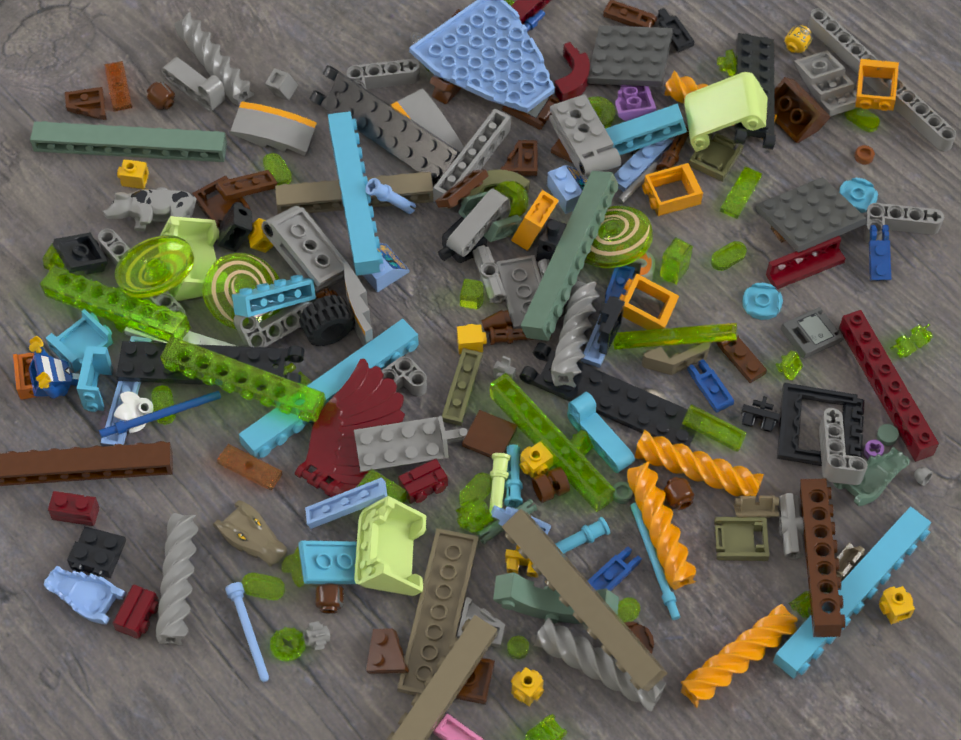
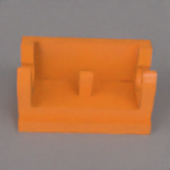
M34 353L13 354L16 390L21 400L36 397L34 396L29 373V366Z

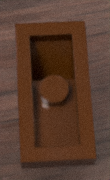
M432 76L429 82L435 86L432 97L443 104H448L461 90V87L438 76Z

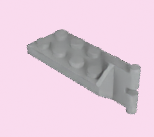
M442 416L354 430L360 472L424 463L435 458L437 460L448 459L447 443L463 441L467 435V429L461 428L445 431Z

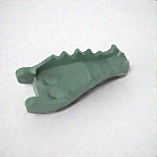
M892 447L890 452L883 454V456L877 454L875 457H869L866 461L868 466L860 484L834 483V486L839 490L843 488L848 490L855 496L854 503L858 506L871 503L882 494L890 481L910 464L908 456L906 457L901 451Z

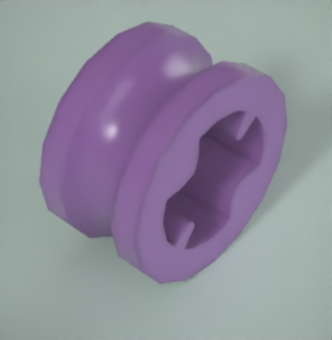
M878 440L868 441L864 448V455L867 459L870 456L875 457L877 454L882 456L884 452V446ZM870 449H877L878 451L877 453L875 451L871 452Z

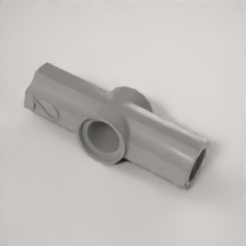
M484 245L478 246L473 250L472 254L480 274L481 284L485 288L490 303H501L506 299V293L498 273V266L493 260L489 247Z
M785 493L779 496V534L783 537L784 556L789 558V560H796L804 556L802 539L804 524L803 518L799 513L798 496L793 493Z

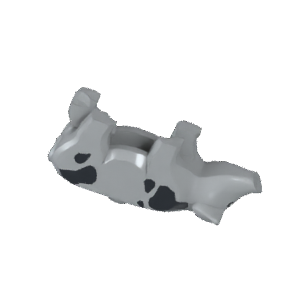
M164 187L142 189L128 194L117 192L110 207L103 210L102 213L106 219H123L131 216L136 223L135 231H145L146 225L150 224L151 221L167 222L170 216L191 218L196 204V197L191 196L190 193L185 191L168 190Z

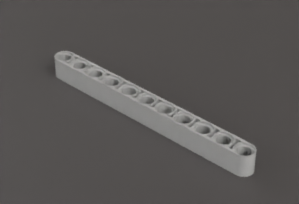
M816 8L811 11L808 29L857 75L860 59L878 60L825 10ZM863 77V80L880 96L890 97L891 79ZM898 78L894 109L937 149L949 151L955 140L956 131Z

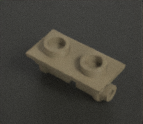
M774 495L759 496V502H755V496H739V498H735V503H733L736 517H779L777 508L779 506V498Z
M849 542L836 557L839 558V571H836V575L841 577V582L864 558L865 549L863 547H854Z

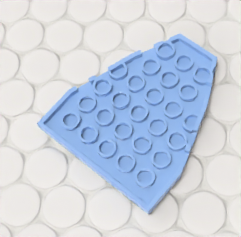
M476 0L409 47V52L434 75L484 99L526 113L552 95L555 90L553 82L549 78L550 74L545 68L540 50L533 38L529 37L526 26L522 25L518 12L504 0Z

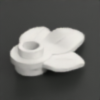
M128 391L120 394L123 404L117 407L113 415L120 420L128 421L152 413L154 406L149 399L140 398L136 393ZM142 404L147 407L146 411L141 409ZM146 424L128 429L129 433L138 432Z

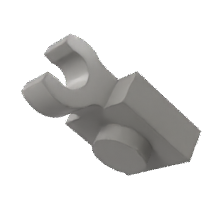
M502 356V361L496 362L493 368V378L501 383L512 385L515 380L516 368L510 366L511 358Z

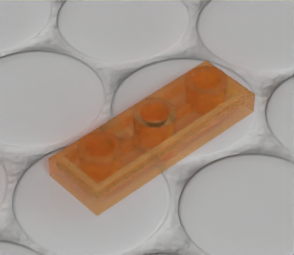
M123 61L104 64L114 112L132 108Z
M227 444L217 459L218 464L271 491L283 475L281 470L230 444Z

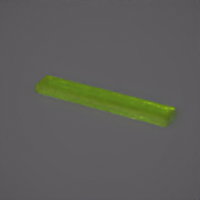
M737 323L617 332L613 345L614 350L732 341L737 340L738 326Z

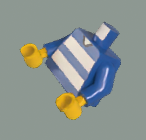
M39 336L29 340V350L35 352L29 366L34 396H49L52 399L65 396L70 385L77 386L80 374L70 373L67 361L48 355L42 347L44 344Z

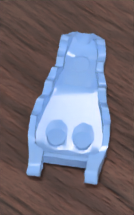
M56 566L44 581V587L58 595L75 612L89 621L106 625L110 618L106 616V613L116 598L123 600L126 595L124 590L117 588L101 576L94 574L86 575L83 572L79 573L76 571L71 573L59 566Z

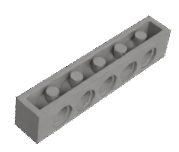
M494 108L433 187V202L474 170H481L510 132L511 116Z

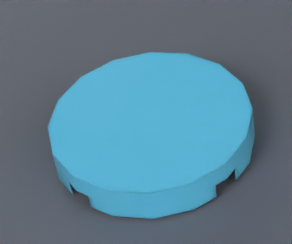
M852 178V180H846L839 189V193L861 213L866 212L870 204L877 202V190L874 189V185L865 179Z
M755 283L752 287L745 290L742 303L747 314L753 318L769 320L776 317L781 311L783 298L780 291L778 292L773 285Z

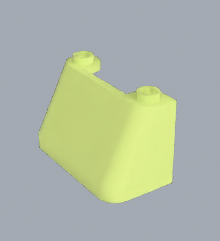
M743 72L686 95L684 102L690 143L695 152L706 149L709 146L710 138L708 134L742 122L743 126L748 130L766 127L768 97L752 73Z
M170 216L160 234L159 245L168 243L159 247L160 254L179 251L186 255L189 262L187 272L174 285L184 273L185 262L177 255L161 257L162 261H173L178 265L176 277L167 285L168 292L176 301L212 295V280L218 270L213 247L215 241L219 238V229L216 226L215 220ZM163 264L165 279L171 274V267L173 269V273L166 283L172 279L175 273V268L171 264ZM221 272L217 278L216 294L225 292L224 285L228 277L226 272Z
M390 496L363 509L358 520L355 583L364 588L415 596L423 592V578L418 574L412 575L414 540L422 536L426 531V515Z

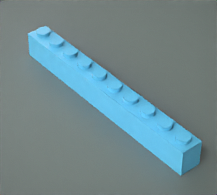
M351 111L328 114L330 136L356 276L379 273V264H383L382 252L377 251V248H380L379 237L374 236V233H377L376 221L371 220V218H374L373 206L368 204L371 203V196L366 193L365 189L368 180L367 176H363V173H365L364 161L360 162V159H363L362 149L357 147L360 144L359 134L354 132V130H357L356 119H352Z
M401 319L239 433L241 445L255 461L261 457H266L273 448L284 444L290 436L301 432L304 426L316 420L323 407L350 378L360 359H365L369 368L377 366L383 370L408 352H413L419 345L418 334L404 319Z
M910 507L841 582V590H838V593L843 595V609H840V612L845 614V628L851 621L849 617L853 613L857 615L865 605L863 602L867 598L871 600L878 591L877 586L880 583L884 585L891 577L889 573L893 569L897 571L904 563L903 558L905 555L911 556L917 548L915 544L919 540L923 542L930 534L928 529L932 522L914 508ZM810 616L780 648L773 662L794 679L798 674L803 675L810 667L808 663L811 659L817 660L824 651L822 647L826 643L830 645L836 637H813L812 619Z

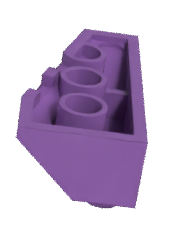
M621 85L615 102L618 117L624 121H629L656 111L649 86Z

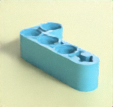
M584 392L568 403L567 417L570 423L614 472L619 473L635 462V457L631 450L596 413V402L591 394Z

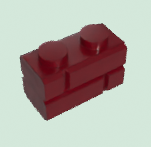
M437 458L398 476V482L408 502L412 504L414 502H423L428 495L434 492L435 494L443 492L448 486V477Z
M53 491L48 511L51 514L52 520L94 526L99 512V505L96 497H84V495Z
M132 585L113 621L115 630L139 639L142 633L145 634L150 626L149 619L151 615H155L158 611L159 600L157 594L137 585Z

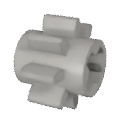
M319 621L309 623V627L303 632L306 646H311V648H314V651L324 649L325 644L330 641L328 627L326 625L323 626Z

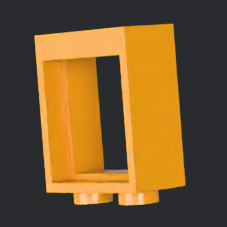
M860 59L855 107L879 109L882 111L894 110L899 62ZM863 77L891 79L890 97L863 95Z
M689 163L647 174L642 184L644 194L649 197L650 207L652 210H655L657 216L700 205L702 202L703 192ZM681 180L688 195L661 202L654 187Z
M542 190L525 215L511 241L528 251L559 200Z
M636 274L633 279L629 278L624 286L626 290L625 295L621 294L619 299L625 302L623 317L659 336L666 327L679 296ZM635 288L664 303L658 319L629 304Z

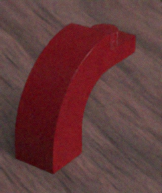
M571 42L564 44L563 57L572 69V72L554 81V94L560 102L581 96L588 86L590 72L588 55L586 52L580 54Z

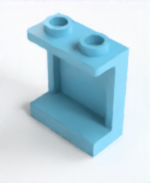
M85 309L81 311L82 318L56 337L51 333L46 337L49 348L61 360L67 361L69 368L75 373L82 367L86 345L108 348L113 344L112 332L106 325L102 326L97 316L92 312H87Z
M86 345L77 392L83 408L91 412L104 411L105 408L97 385L100 374L112 375L114 368L107 347Z

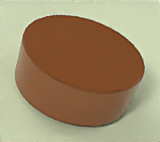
M862 145L856 149L854 157L858 163L867 165L873 161L875 152L871 147Z

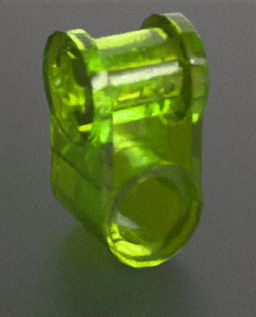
M550 714L539 724L528 730L525 740H562L568 732L557 723L555 715Z

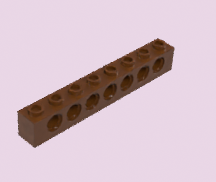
M826 478L800 479L799 492L804 524L803 534L813 637H841V628H845V614L840 612V609H843V595L838 593V590H841V577L836 575V571H839V558L834 556V553H837V540H833L832 535H835V522H831L830 518L834 514L833 504H829V500L832 499L831 487H827Z

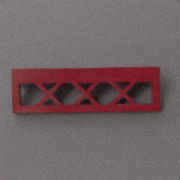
M834 237L799 253L796 251L770 261L766 272L768 280L777 290L845 263L846 258L839 249L841 237Z

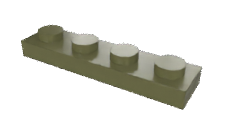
M463 348L442 413L443 422L462 426L483 358L482 352Z

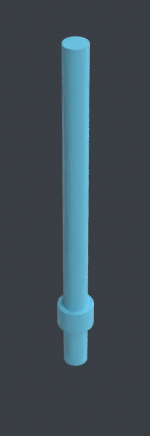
M633 503L630 507L661 588L663 603L668 607L672 620H677L680 618V614L675 604L677 601L674 592L670 590L663 568L658 560L657 552L651 542L649 531L643 522L642 512L637 504Z

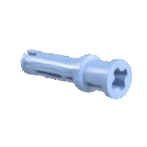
M376 178L368 181L365 188L367 194L376 196L381 202L387 201L407 214H412L415 211L410 206L416 208V204L393 192L389 185L381 184Z

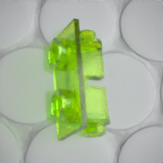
M919 324L912 328L910 335L906 336L904 334L895 340L896 344L890 347V349L896 347L900 358L908 357L917 350L914 342L918 348H921L932 340L933 334L926 329L930 324L923 327Z

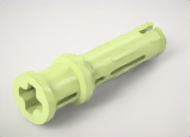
M505 453L492 454L493 469L490 471L492 489L489 518H493L491 511L494 505L500 508L503 505L505 480L509 477L507 466L511 457Z

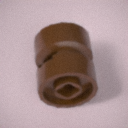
M561 467L549 470L547 475L542 473L531 479L535 494L541 503L553 499L555 494L561 496L570 492L569 481Z

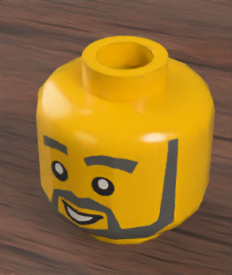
M803 25L792 27L784 40L787 49L792 53L804 52L812 41L810 29Z

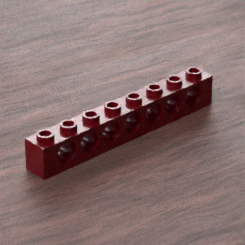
M862 310L844 315L839 330L892 423L897 428L912 458L917 462L933 456L939 442Z

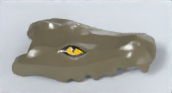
M238 500L234 504L237 509L223 522L216 520L213 523V527L222 534L232 547L237 548L239 551L244 550L248 555H252L255 558L260 557L270 567L278 563L286 555L287 548L276 538L264 518L251 505Z

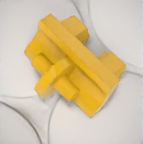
M516 545V550L506 549L505 563H507V573L514 572L518 574L519 566L523 565L528 566L527 576L538 578L539 574L531 567L534 563L529 558L526 560L518 552V549H520L518 545Z

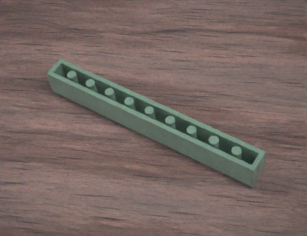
M34 121L30 138L34 152L224 162L227 147L225 132L107 126L103 124L89 125L84 123L71 124Z
M591 171L521 323V328L527 338L549 341L551 334L555 331L556 323L562 315L563 307L570 297L572 287L577 282V276L584 266L585 258L591 250L594 238L598 235V229L605 219L607 209L611 206L614 194L618 190V182L613 172Z

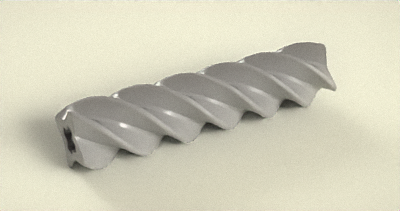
M189 12L182 20L175 22L177 34L186 42L187 47L196 55L198 61L206 68L209 75H215L221 80L224 92L232 103L239 106L241 102L254 96L255 93L249 91L250 81L241 80L240 69L230 67V57L220 55L221 45L211 43L210 32L201 31V20L192 19L191 12Z
M577 281L572 287L571 297L563 321V328L560 332L559 343L551 367L552 380L555 386L569 385L576 387L573 377L581 373L577 362L585 357L580 347L589 342L584 332L592 327L588 316L596 312L592 301L600 297L595 291V281L589 283Z
M172 513L167 524L166 557L163 562V579L160 587L161 599L158 606L159 619L156 625V637L160 644L172 643L183 645L181 639L188 633V627L183 619L190 613V606L185 599L192 592V586L187 578L194 572V566L189 558L196 552V546L191 541L192 537L198 532V527L193 522L196 515Z
M549 617L537 633L534 646L543 647L549 655L562 658L572 668L582 669L588 677L601 680L611 690L621 691L627 699L641 702L650 712H652L654 706L661 698L666 682L660 680L649 691L638 690L630 682L632 677L628 672L623 673L616 666L617 660L615 658L613 659L612 656H608L601 647L593 648L587 638L581 636L574 637L567 627L554 626Z

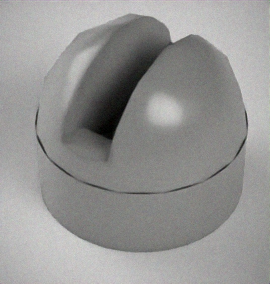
M920 467L914 472L915 480L922 486L926 485L933 475V472L925 467Z

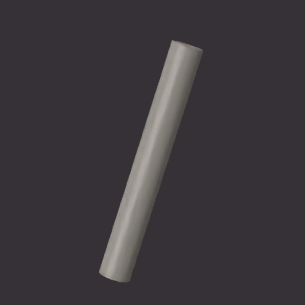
M653 162L617 198L619 203L623 204L644 183L645 175L656 171V162Z

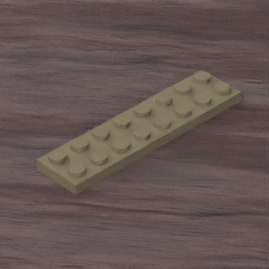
M436 528L423 581V592L420 594L404 659L405 664L409 668V673H401L397 688L398 692L411 695L419 693L421 695L426 688L424 683L430 675L434 676L438 668L436 666L441 657H447L451 651L449 646L457 636L479 536Z

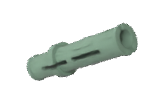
M528 499L515 508L517 510L522 509L528 514L537 511L536 505H532V499ZM499 519L477 532L479 539L483 537L480 540L483 544H486V542L504 531L503 527L499 525Z

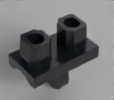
M763 396L762 401L754 399L753 406L743 404L741 412L743 414L742 425L753 427L756 417L763 419L761 430L772 432L775 423L779 421L780 414L764 410H773L774 405L766 403L767 397Z

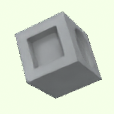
M275 68L265 83L275 96L290 100L298 87V84L289 73Z

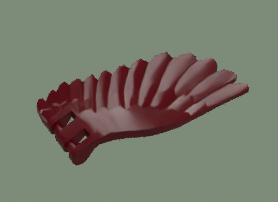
M360 359L350 378L323 407L314 422L306 461L298 466L294 475L299 478L303 477L307 480L308 484L316 489L324 490V494L329 497L361 486L367 481L364 475L371 472H360L354 430L403 422L405 414L400 409L403 406L404 396L396 392L397 385L393 379H383L384 374L381 368L377 366L369 368L367 361ZM311 466L316 469L312 473L308 471ZM328 477L334 480L330 484L325 482L328 479Z

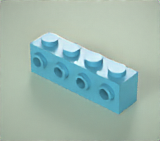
M678 104L605 129L613 142V148L617 149L619 155L687 132Z
M303 275L291 276L290 280L278 279L271 285L268 283L259 284L255 289L243 288L239 290L240 293L232 294L235 315L245 317L316 299L314 280L303 278Z

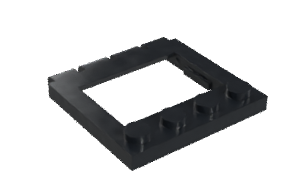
M784 382L782 386L777 459L822 466L821 451L799 449L802 399L843 405L842 417L846 455L862 458L860 451H862L863 434L861 433H863L864 416L862 415L864 414L865 400L859 399L857 394Z

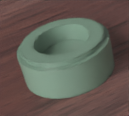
M891 424L881 425L876 434L877 440L886 446L895 444L899 436L897 428Z
M627 482L616 483L612 488L613 500L619 504H626L631 501L633 492Z

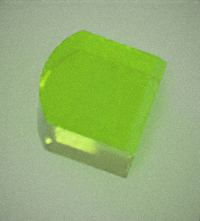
M464 279L460 293V307L479 309L484 302V285L481 281Z

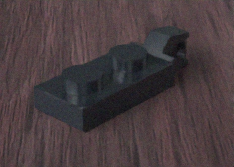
M665 8L658 10L659 27L672 28L671 44L679 53L693 47L695 42L678 17L670 16Z

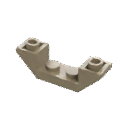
M713 322L700 326L696 330L694 339L697 345L691 346L681 354H674L670 359L661 346L656 349L651 348L643 354L642 366L650 370L673 375L690 365L697 364L702 359L706 360L716 324Z

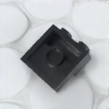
M91 232L54 239L53 246L69 273L84 270L85 274L89 275L105 271L108 263L107 256L103 254L98 241L94 239Z
M610 296L607 303L603 302L599 310V314H601L598 320L600 335L597 343L600 344L599 352L607 355L622 324L625 306L624 301L614 296Z
M84 526L78 542H74L67 559L69 567L79 573L84 571L96 576L111 578L126 543V538L121 535Z

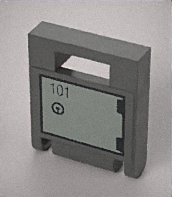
M820 307L784 322L781 326V331L803 359L830 348L844 339L825 313L822 314L823 310ZM797 329L808 343L803 345L795 334Z

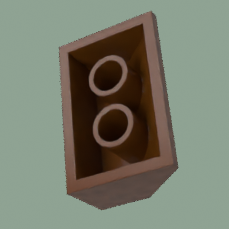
M784 77L774 89V114L777 115L775 121L796 143L818 132L830 119L831 116L794 79Z

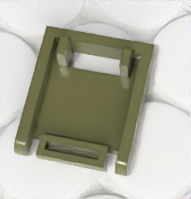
M713 133L708 134L710 138L709 146L706 149L694 152L689 160V165L691 168L723 182L741 154L744 145L739 144L735 151L737 143H734V140L718 133L711 140Z
M766 517L714 518L716 552H718L716 554L717 560L768 561L769 545ZM754 531L762 533V545H756L755 547Z

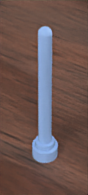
M235 582L228 585L225 590L228 598H231V601L235 603L260 680L266 682L269 679V675L242 599L245 591L241 582Z

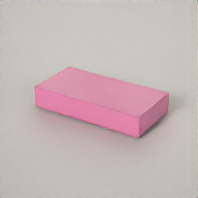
M449 714L444 716L433 731L442 740H484Z

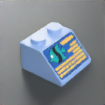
M567 165L548 172L547 187L553 196L559 200L558 204L565 214L574 210L588 179L581 177L576 168Z
M380 243V248H377L378 252H382L383 264H379L380 272L362 275L377 292L409 273V269L388 245Z

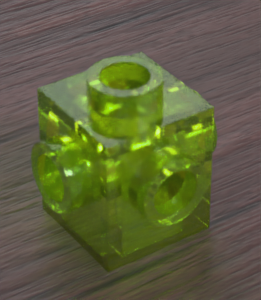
M477 497L473 500L465 501L461 504L460 508L455 510L458 515L457 522L459 526L471 533L481 531L486 524L493 521L486 502Z

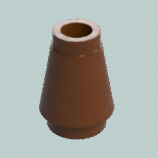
M502 309L481 320L484 331H488L489 327L503 329L506 326L512 325L508 310L503 311Z

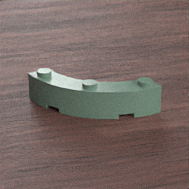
M514 572L496 576L493 600L499 603L502 608L545 619V621L549 617L553 624L558 622L581 624L573 616L575 611L571 606L566 607L560 601L559 597L561 595L557 590L553 591L548 586L544 587V589L535 587L533 581L525 579ZM608 589L596 590L617 614L619 597Z

